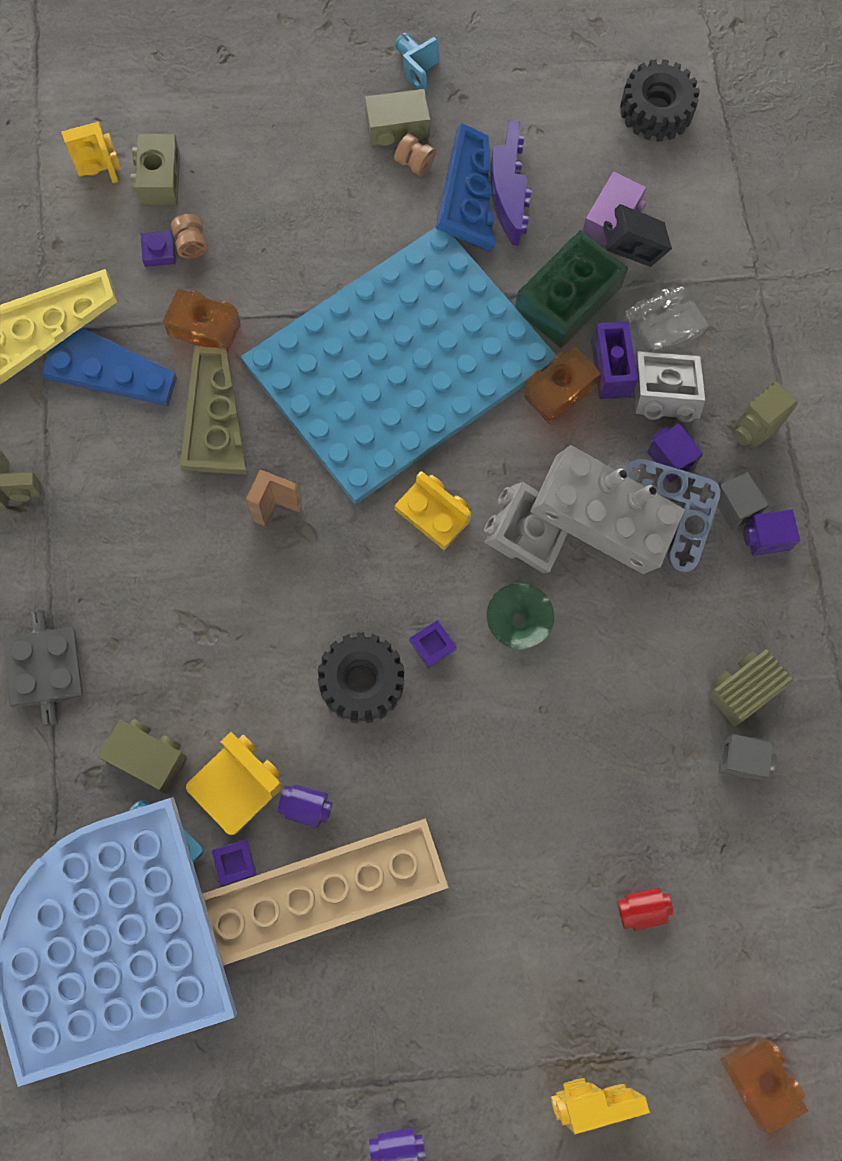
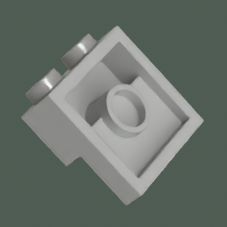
M637 351L635 364L638 382L634 390L636 414H643L650 420H656L662 416L677 417L680 422L700 419L706 401L701 357Z
M520 482L511 486V488L506 487L500 494L498 504L502 507L498 515H493L486 523L484 532L488 536L484 543L511 559L517 557L543 574L548 573L568 533L530 512L539 492L526 483Z

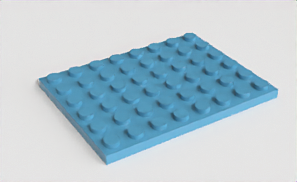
M436 228L240 356L244 366L355 505L556 364L558 356L454 236Z

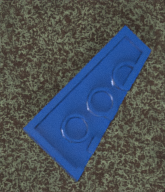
M461 123L456 130L435 228L490 252L495 247V236H492L491 231L494 216L493 211H490L489 199L492 196V185L488 183V172L490 171L488 135Z
M80 328L49 350L42 371L43 377L47 380L163 406H169L177 380L175 372L84 328Z

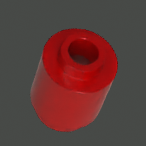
M660 888L627 894L625 899L617 900L624 929L633 928L634 931L665 925L669 923L668 916L673 915L669 894H662Z

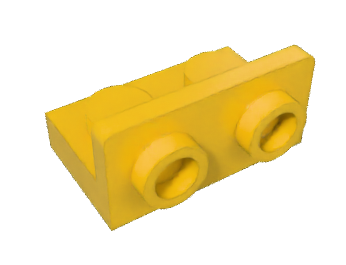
M99 122L61 131L79 177L95 175L100 171L108 169L112 183L119 182L116 171L120 170L121 167L109 133H102Z
M421 471L416 476V483L395 504L394 510L440 548L445 550L470 523V507L461 497L457 495L453 497L444 490L445 487L438 478L433 475L428 477Z

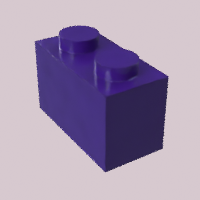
M629 322L597 324L591 340L599 399L631 397L638 382Z

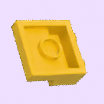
M582 1078L564 1083V1090L556 1092L555 1096H551L556 1119L560 1120L562 1126L566 1125L574 1134L650 1113L646 1097L632 1088H626L625 1084L613 1085L602 1090L593 1083H586L585 1079Z

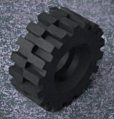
M656 59L650 60L648 67L645 63L640 64L638 70L633 69L629 78H627L620 102V108H622L621 117L626 118L625 125L628 128L634 126L633 133L637 136L642 132L645 133L644 139L650 140L651 136H656V141H663L664 136L671 140L675 138L676 133L681 135L685 132L686 127H689L699 102L700 89L696 88L697 80L695 77L689 79L691 72L687 68L682 72L680 70L681 64L675 62L674 66L668 65L669 60L663 59L661 64H657ZM661 98L670 106L657 107L650 103L648 99Z
M364 632L357 633V637L350 638V634L345 635L340 643L334 641L330 645V651L324 652L321 657L322 663L318 666V685L321 696L329 710L337 713V717L343 720L345 718L350 719L351 723L356 724L359 721H366V724L372 723L375 718L379 717L382 719L387 716V712L390 709L393 711L397 706V701L399 698L401 699L403 693L404 666L400 661V655L397 650L393 651L391 643L387 640L382 642L379 640V636L372 634L371 637H365ZM359 666L369 668L375 675L374 685L364 692L355 691L348 683L349 673Z

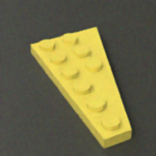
M106 269L0 305V385L117 303L111 279Z

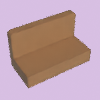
M259 470L246 498L253 522L265 526L275 504L300 512L302 503L298 485Z

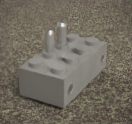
M570 445L556 455L530 512L641 574H645L661 567L685 509L657 494L655 486L648 485L645 487L630 479L625 469L619 468L614 470Z

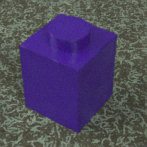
M680 423L670 430L668 427H664L655 433L651 438L653 442L647 451L654 462L686 472L695 467L703 455L702 451ZM668 474L666 476L669 482L678 477L675 474Z
M793 509L755 514L747 522L743 530L745 544L750 546L752 556L790 551L801 541Z

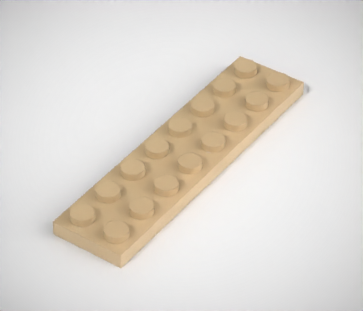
M425 818L203 893L202 895L223 966L434 894L449 887Z

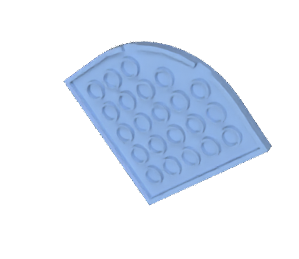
M174 797L97 821L67 835L31 865L12 892L0 919V1024L18 1087L236 1017L237 1011Z

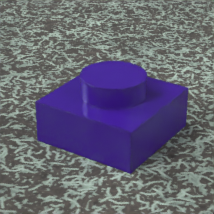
M172 230L140 233L144 267L176 264Z
M438 620L409 638V642L428 669L457 649Z
M247 840L211 850L220 886L257 876Z

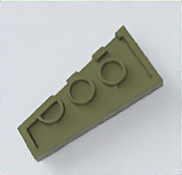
M194 346L180 462L182 471L247 475L228 354L225 348Z

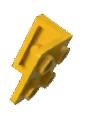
M230 732L220 741L224 748L186 784V790L227 834L235 835L284 787L277 780L282 774L268 759L262 764L253 755L258 749L247 737L242 735L238 739Z

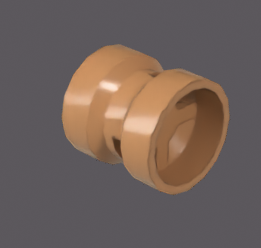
M409 133L403 137L397 146L394 160L402 166H410L411 171L421 177L431 167L436 150L428 144H420L418 138Z
M184 214L176 217L171 222L173 236L177 238L175 245L179 256L183 258H196L207 252L208 245L205 236L201 234L203 226L199 216Z

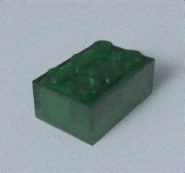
M579 230L518 291L515 308L527 321L562 349L622 288L628 267L582 230Z

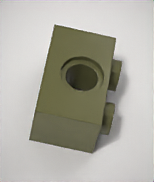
M138 134L137 147L132 149L133 164L136 166V173L131 174L132 192H137L141 205H178L180 150L176 135Z

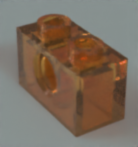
M179 288L163 319L168 336L199 347L225 348L227 353L241 325L238 310L226 301L216 302L207 299L197 291L190 290L187 292ZM204 317H208V318H209V319H208L207 321H205V322H198V320L201 319V318H204Z
M575 346L567 353L562 351L557 354L547 369L543 372L537 370L528 378L524 398L550 424L597 386L601 372ZM561 380L566 383V386H558L553 381Z
M756 1037L720 1059L760 1130L772 1134L808 1112L802 1101L805 1098L804 1091L794 1077L789 1078L782 1066L785 1063L784 1056L774 1042L769 1043L767 1039ZM769 1072L773 1078V1085L768 1092L763 1093L760 1088V1079L763 1074Z

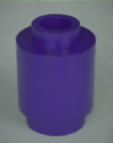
M295 784L294 787H284L277 812L285 815L287 820L318 828L321 822H328L333 802L327 801L328 793Z
M414 1127L380 1133L378 1138L369 1140L371 1161H419L426 1159L422 1134L415 1135Z

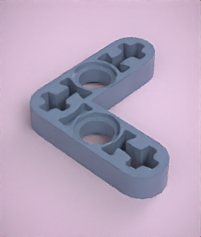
M633 460L625 469L630 479L635 481V476L631 474V470L638 469L640 464L645 466L644 471L652 475H656V468L661 469L662 472L656 481L657 494L684 503L683 509L685 511L673 536L668 552V560L670 565L678 571L688 572L693 570L700 561L720 499L721 491L719 485L710 478L650 460ZM668 474H675L681 479V487L676 493H669L663 488V479ZM688 478L694 480L691 486L695 488H703L705 484H708V491L713 493L712 498H706L704 503L699 501L700 495L688 492V499L683 498L682 496L688 488ZM642 479L639 484L646 487L651 485L653 481ZM692 515L700 517L703 521V529L695 535L689 534L685 529V521ZM680 535L687 539L699 540L697 547L690 544L688 554L693 556L692 561H686L683 566H680L679 559L675 558V553L677 551L682 552L686 542H679Z

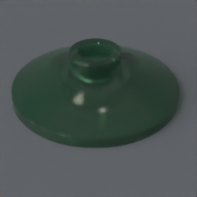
M513 583L502 587L493 595L487 607L486 618L490 632L500 643L513 649H529L542 643L550 634L554 624V610L549 598L537 587L526 583ZM521 614L525 618V622L517 624L514 622L513 616Z

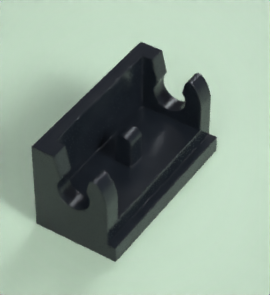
M620 204L614 209L615 218L617 219L615 228L612 229L613 225L611 222H604L603 229L607 241L605 245L606 251L652 267L672 250L665 222Z

